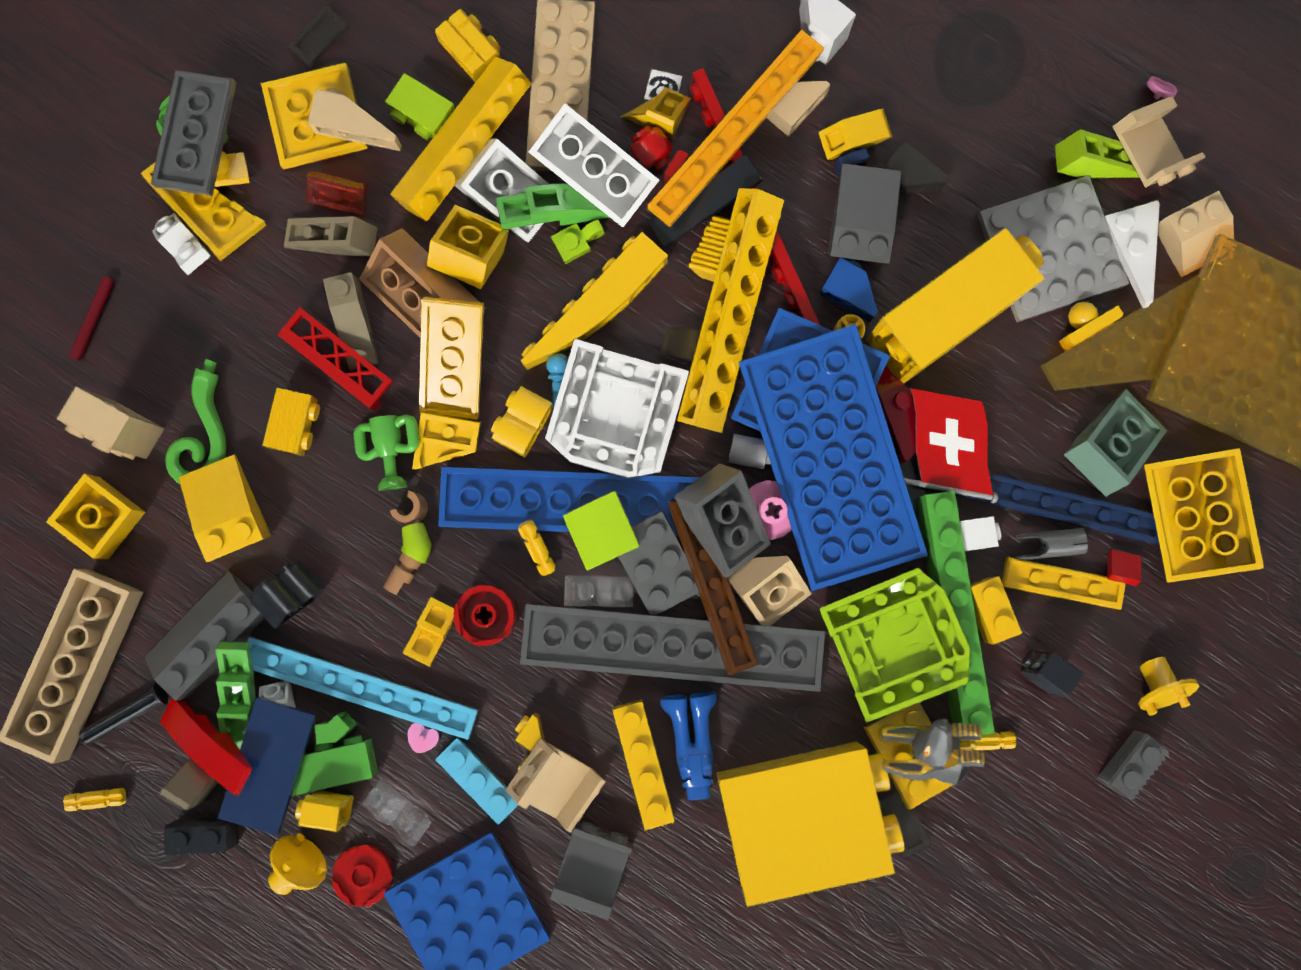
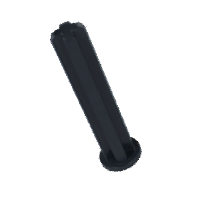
M155 683L151 686L150 691L82 729L79 732V736L84 744L89 745L157 705L165 706L169 701L165 690L158 683Z

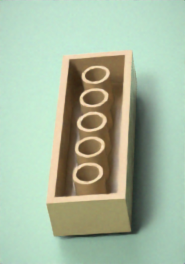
M90 569L73 570L0 732V742L52 764L70 759L80 737L79 732L86 724L144 592Z

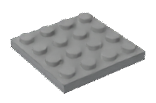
M1089 175L980 211L977 214L986 241H989L1007 228L1014 239L1020 235L1028 237L1037 246L1043 257L1044 264L1038 270L1045 279L1010 306L1016 323L1130 284L1120 262L1111 232Z

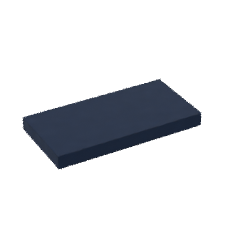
M261 697L256 698L240 747V751L253 770L239 795L232 794L229 790L226 791L218 816L219 819L275 836L280 834L317 714Z

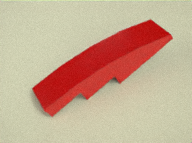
M172 698L160 723L172 739L197 765L232 794L239 795L253 770L252 766L228 733L217 732L207 716L195 714L185 699L175 701Z

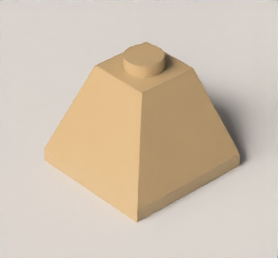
M788 556L753 558L728 577V581L736 594L762 626H771L812 594Z

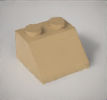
M1219 191L1167 216L1158 223V236L1181 277L1234 251L1233 215Z

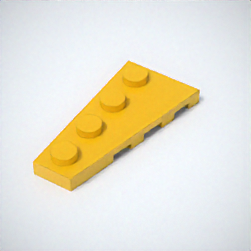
M155 163L141 172L143 178L150 185ZM151 185L220 261L266 226L265 221L257 216H253L235 201H230L215 188L211 197L157 188Z

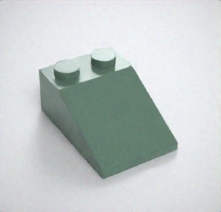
M1124 389L1078 435L1064 455L1105 496H1108L1130 484L1167 432V429L1127 389Z

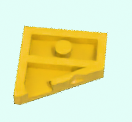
M421 412L418 428L420 443L419 447L415 450L412 469H420L428 465L476 452L481 422Z

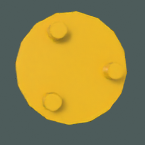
M1157 657L1140 666V670L1151 692L1140 699L1138 704L1142 710L1148 712L1149 716L1158 712L1157 709L1177 702L1184 708L1190 705L1187 697L1197 691L1199 684L1196 679L1177 681L1166 658Z
M303 834L283 836L272 846L270 862L273 871L268 877V884L274 892L286 895L294 888L310 890L316 888L325 879L327 872L326 860L321 850L313 842L307 840Z

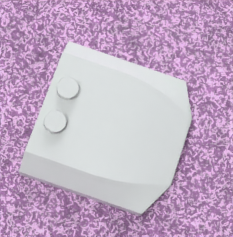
M574 339L545 439L565 458L575 464L625 478L659 473L662 469L689 371L662 363L660 365L604 350L602 346Z

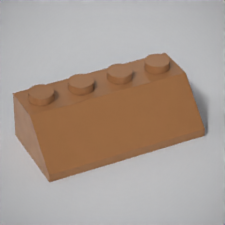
M401 228L379 239L359 280L421 338L423 297L470 302L479 301L455 278L428 267L429 253Z

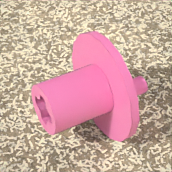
M763 481L749 488L769 540L783 537L791 531L792 528L787 516L788 509L782 500L777 482Z

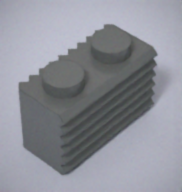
M1134 730L1098 778L1117 794L1129 799H1135V795L1139 794V790L1143 789V785H1147L1146 780H1150V775H1154V770H1158V766L1162 765L1161 761H1165V756H1169V751L1148 734Z

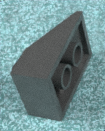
M842 163L828 245L830 256L890 263L896 226L901 171Z
M718 464L674 496L686 523L724 577L728 578L771 545L742 471Z

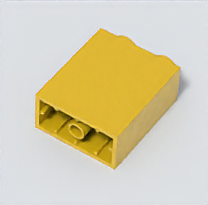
M1005 228L884 316L867 337V343L870 347L890 355L886 367L905 384L1012 306L1045 279L1038 270L1044 264L1039 249L1024 235L1014 239L1007 228Z
M852 742L716 772L742 892L747 906L895 873L891 854L904 851V843L895 814L883 817L881 815L877 793L890 790L888 772L882 769L884 759L881 753L868 756L867 749L858 742Z

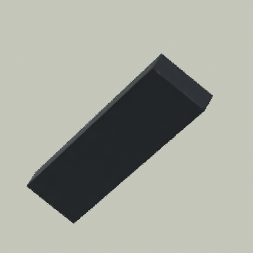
M744 155L717 174L671 227L658 217L652 219L649 224L662 245L667 248L734 202L739 188L753 189L763 180L749 157Z

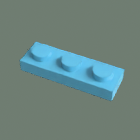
M459 737L435 759L498 825L518 806L506 792L507 786Z

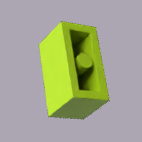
M405 73L385 101L390 110L389 115L395 121L402 125L406 122L415 127L414 131L426 140H429L430 137L433 139L455 110L452 102Z

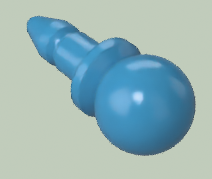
M555 353L549 356L546 362L547 370L550 373L548 379L553 380L552 402L554 407L568 363L567 356L562 353Z

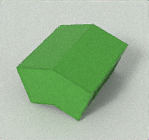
M346 711L337 714L331 721H324L315 725L316 744L332 743L344 739L358 724Z

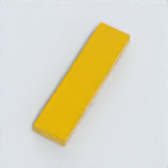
M1006 557L1002 585L1006 588L1122 610L1126 586L1125 583L1108 580L1107 576Z

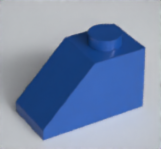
M840 257L823 286L820 295L870 323L878 311L867 273L861 269L862 266L855 260L849 258L845 260Z

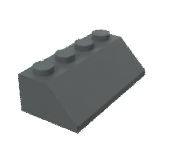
M228 570L144 657L153 679L175 701L189 698L218 668L215 649L219 642H243L265 619L250 603L255 594L231 570Z

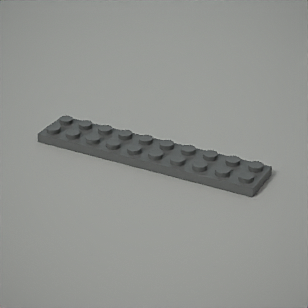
M526 604L520 665L820 692L825 631L744 624L758 665L728 676L710 623L707 620Z

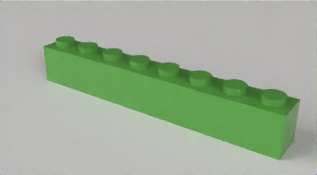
M955 491L917 497L919 506L917 512L921 535L928 556H925L928 577L945 590L970 646L968 683L947 691L952 724L981 726L982 735L992 734L995 731Z

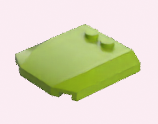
M919 568L819 608L856 692L855 696L866 723L968 683L970 646L945 590Z

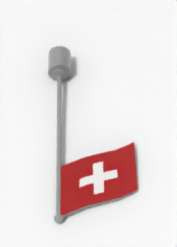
M910 388L916 411V454L921 481L904 478L905 484L945 492L955 491L956 494L987 499L991 503L997 502L998 494L992 492L987 464L988 425L982 401ZM733 434L728 463L764 469L765 464H771L763 439Z

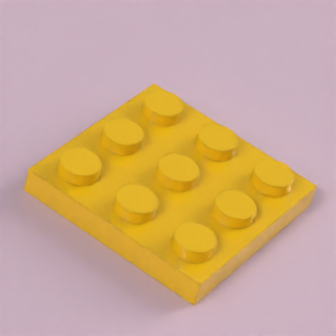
M346 63L261 83L280 166L283 169L368 149L367 144L315 134L308 124L316 89L326 91L327 88L339 90L357 104L349 68Z

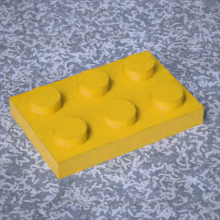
M920 702L885 715L864 727L878 754L881 753L884 761L912 759L911 745L881 739V731L885 728L902 724H917L930 727L932 724ZM888 772L906 808L910 810L953 785L936 779H905Z

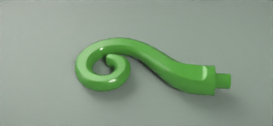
M207 359L204 361L202 370L195 369L191 384L193 403L210 440V454L204 467L226 458L227 449L224 429L214 405V393L219 379V375L214 374L217 362ZM180 438L175 440L167 450L165 459L167 471L179 484L178 477L190 473V471L185 470L180 465L179 458L183 450H191L194 462L200 463L205 458V447L197 438Z

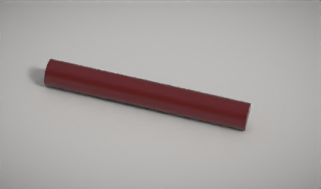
M105 276L102 277L70 352V358L81 361L114 284V280Z

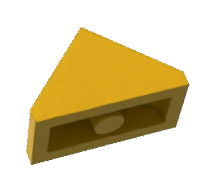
M664 87L659 95L621 117L642 127L650 125L651 128L660 127L666 137L673 140L691 98Z

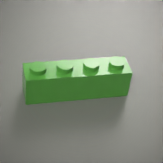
M359 735L343 739L344 745L333 747L332 743L315 745L313 752L305 753L292 796L366 780L378 775L372 738L362 740V736Z

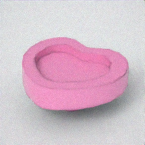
M1150 77L1147 82V86L1155 93L1154 98L1157 100L1160 97L1168 98L1172 96L1174 98L1178 92L1173 84L1157 77Z
M417 723L412 724L408 729V742L416 753L429 751L439 742L440 734L436 729L427 728Z

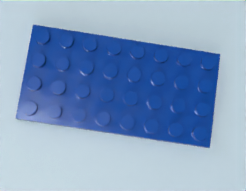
M856 324L740 361V369L782 500L788 509L787 516L811 591L928 556Z

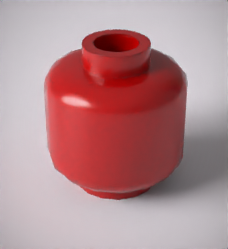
M647 125L631 138L633 143L630 146V151L645 169H650L654 166L656 170H659L671 160L668 155L672 152L673 145L660 127L651 128L650 125Z

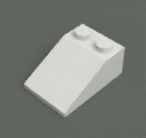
M489 139L454 186L500 222L496 204L497 197L525 193V187L547 185L548 183L498 139ZM543 223L510 228V230L529 243Z

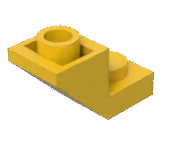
M883 109L843 119L818 132L828 160H833L856 148L868 149L892 137Z
M536 712L530 718L525 715L515 729L519 733L515 741L532 752L539 740H544L540 715ZM527 754V756L525 757V759L523 760V762L521 763V765L518 767V770H519V769L521 768V766L524 764V762H525L526 759L528 758L529 754Z

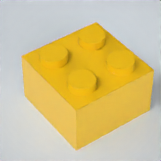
M454 205L430 241L427 266L482 289L504 253L509 229L502 230L501 224Z
M84 474L46 522L93 559L108 560L145 514V511L102 478Z

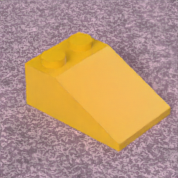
M236 454L178 477L193 533L206 563L271 536Z

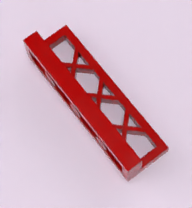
M299 307L277 335L364 405L376 412L383 404L379 399L394 381ZM303 317L311 324V336L300 337L293 331ZM316 328L319 329V330H320L322 333H324V334H319V335H317V330H316ZM330 338L334 343L335 354L323 355L318 350V340ZM339 346L346 352L340 353ZM354 357L357 362V372L345 373L341 369L340 358ZM329 359H335V364ZM362 365H364L370 371H363ZM376 375L383 382L372 394L364 388L363 376ZM352 377H358V382L355 381Z

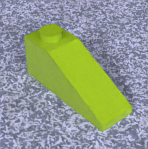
M1080 129L1055 145L1057 172L1078 178L1088 175L1090 178H1140L1120 141Z

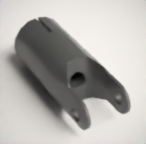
M1083 528L1033 532L1016 536L1018 539L1039 538L1040 540L1038 551L1033 554L1017 556V558L1023 560L1086 554L1088 544L1086 543L1088 542L1087 536Z

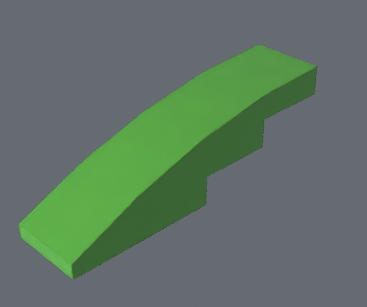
M219 642L215 649L220 672L216 680L220 707L217 711L220 733H228L240 750L256 700L251 648L248 642Z

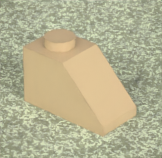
M827 81L797 82L766 118L789 137L827 96L831 84Z

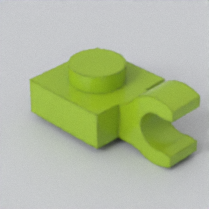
M597 219L586 225L582 230L575 223L551 236L564 263L567 264L590 252L591 249L588 243L603 236L605 233Z

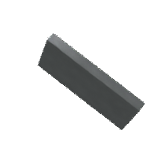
M175 70L151 185L157 188L213 196L237 84L233 78Z

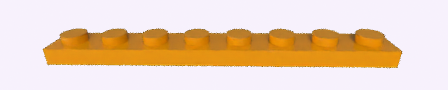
M801 30L648 204V210L671 227L821 56L824 47Z

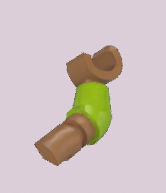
M409 490L407 497L413 502L411 513L405 515L402 510H390L393 518L405 524L402 527L403 546L400 550L403 553L399 558L401 563L394 566L383 585V588L394 595L398 594L403 583H411L415 576L412 573L413 570H418L422 563H426L432 546L424 523H420L428 512L427 501L421 494Z

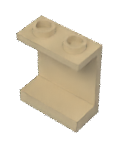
M1172 96L1132 111L1112 126L1145 188L1155 183H1158L1161 187L1177 178L1176 174H1178L1179 178H1182L1197 169L1195 164L1205 158L1202 152L1184 159L1162 117L1177 107Z
M540 739L505 790L519 806L527 809L530 804L556 818L571 833L606 781L590 766Z

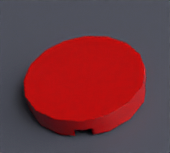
M370 844L355 845L345 850L335 861L332 872V886L337 896L351 906L369 907L379 902L385 896L383 893L391 887L393 881V865L388 855L379 847Z

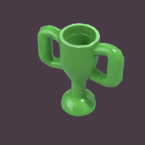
M408 414L402 416H379L369 419V423H361L355 427L353 436L355 452L358 458L364 461L377 457L383 458L385 478L381 479L378 490L385 491L408 487L405 479L397 476L395 457L398 453L414 452L419 447L418 423L414 416ZM406 424L407 445L401 443L400 427ZM365 431L371 432V440L374 446L369 452L367 451Z

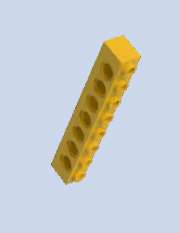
M738 189L677 418L679 422L722 433L727 418L730 400L734 392L740 367L739 362L742 361L747 337L750 333L751 322L758 303L759 292L784 203L783 199L760 189Z

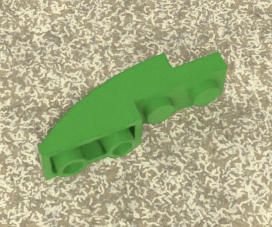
M568 183L525 187V193L496 198L502 230L552 221H559L560 226L610 218Z

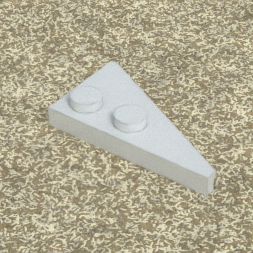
M1158 200L1105 216L1120 262L1142 308L1149 307L1154 297L1160 205Z

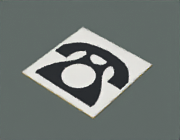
M652 69L644 99L650 100L659 95L664 87L678 92L682 76Z

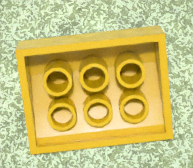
M1240 448L1144 465L1167 583L1264 568Z

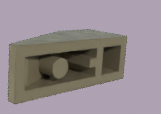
M354 216L288 219L284 247L345 256H371L375 248L378 227Z
M352 272L323 279L329 308L339 338L372 365L379 364L360 280ZM345 357L349 370H357L356 359L354 357Z

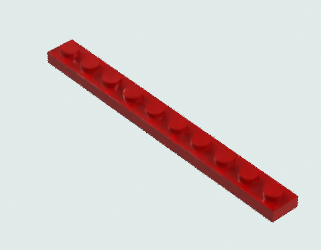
M704 68L693 72L692 84L689 85L695 102L700 101L703 107L701 115L706 127L711 126L714 130L724 119L725 115ZM740 148L725 164V169L743 157ZM776 229L773 247L769 255L775 266L772 268L774 278L778 284L782 283L786 290L784 299L790 310L794 309L797 316L820 325Z

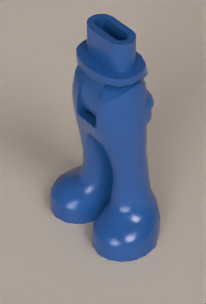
M703 691L689 695L695 729L694 743H691L689 736L686 695L663 696L660 698V705L672 719L675 734L676 760L680 776L684 780L682 781V787L686 788L687 800L710 798V785L713 784V779L710 778L713 773V752L709 733V713L716 704V692Z

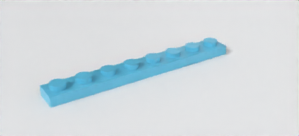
M248 638L247 642L250 643L253 671L457 737L470 739L479 709L262 639Z

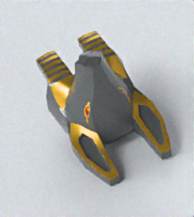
M940 719L934 721L930 727L917 724H902L888 727L881 731V739L903 742L912 746V759L883 761L882 764L884 771L902 778L912 780L936 779L941 782L957 785L966 777L971 766L984 767V752L964 750L959 746L960 740L982 739V730L979 725L950 724L947 722V719Z

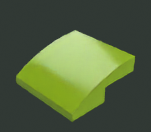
M613 491L563 515L586 571L641 547L617 491Z

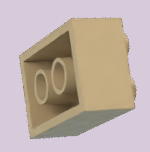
M75 387L57 417V420L67 425L65 428L67 432L83 439L85 437L93 441L91 445L101 451L111 452L120 457L123 455L132 460L136 456L147 459L165 429L112 399L79 387Z

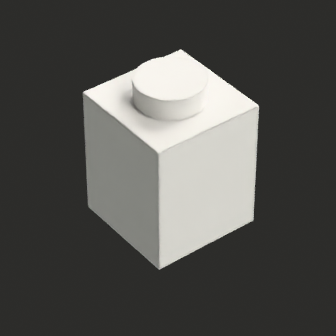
M994 516L960 521L965 551L999 546L998 540L1001 539L999 524L994 521Z

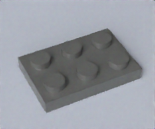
M660 510L632 525L641 547L618 557L649 614L655 616L699 593L684 549L664 512Z

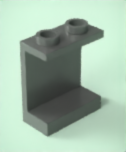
M583 821L582 825L576 824L550 900L608 920L628 856L632 851L633 843L629 842V837L624 834L612 831L611 835L600 832L599 826Z

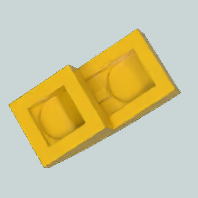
M431 597L417 622V627L403 654L431 667L453 623L454 608Z

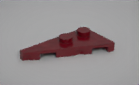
M885 366L877 383L876 391L890 436H894L900 455L897 456L903 464L908 462L916 452L915 405L911 391Z

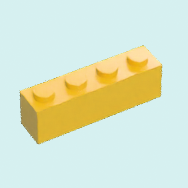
M640 699L613 707L614 718L644 829L648 830L675 822L643 700Z

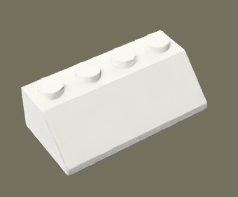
M567 104L562 106L529 151L531 155L622 227L625 226L659 181L657 177Z

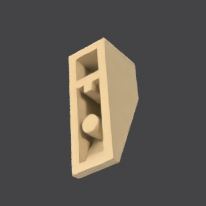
M327 88L326 91L315 90L308 124L315 134L397 151L401 150L402 145L394 133L341 91Z

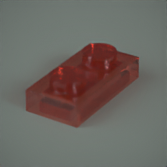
M311 170L307 174L306 202L363 215L367 204V184Z

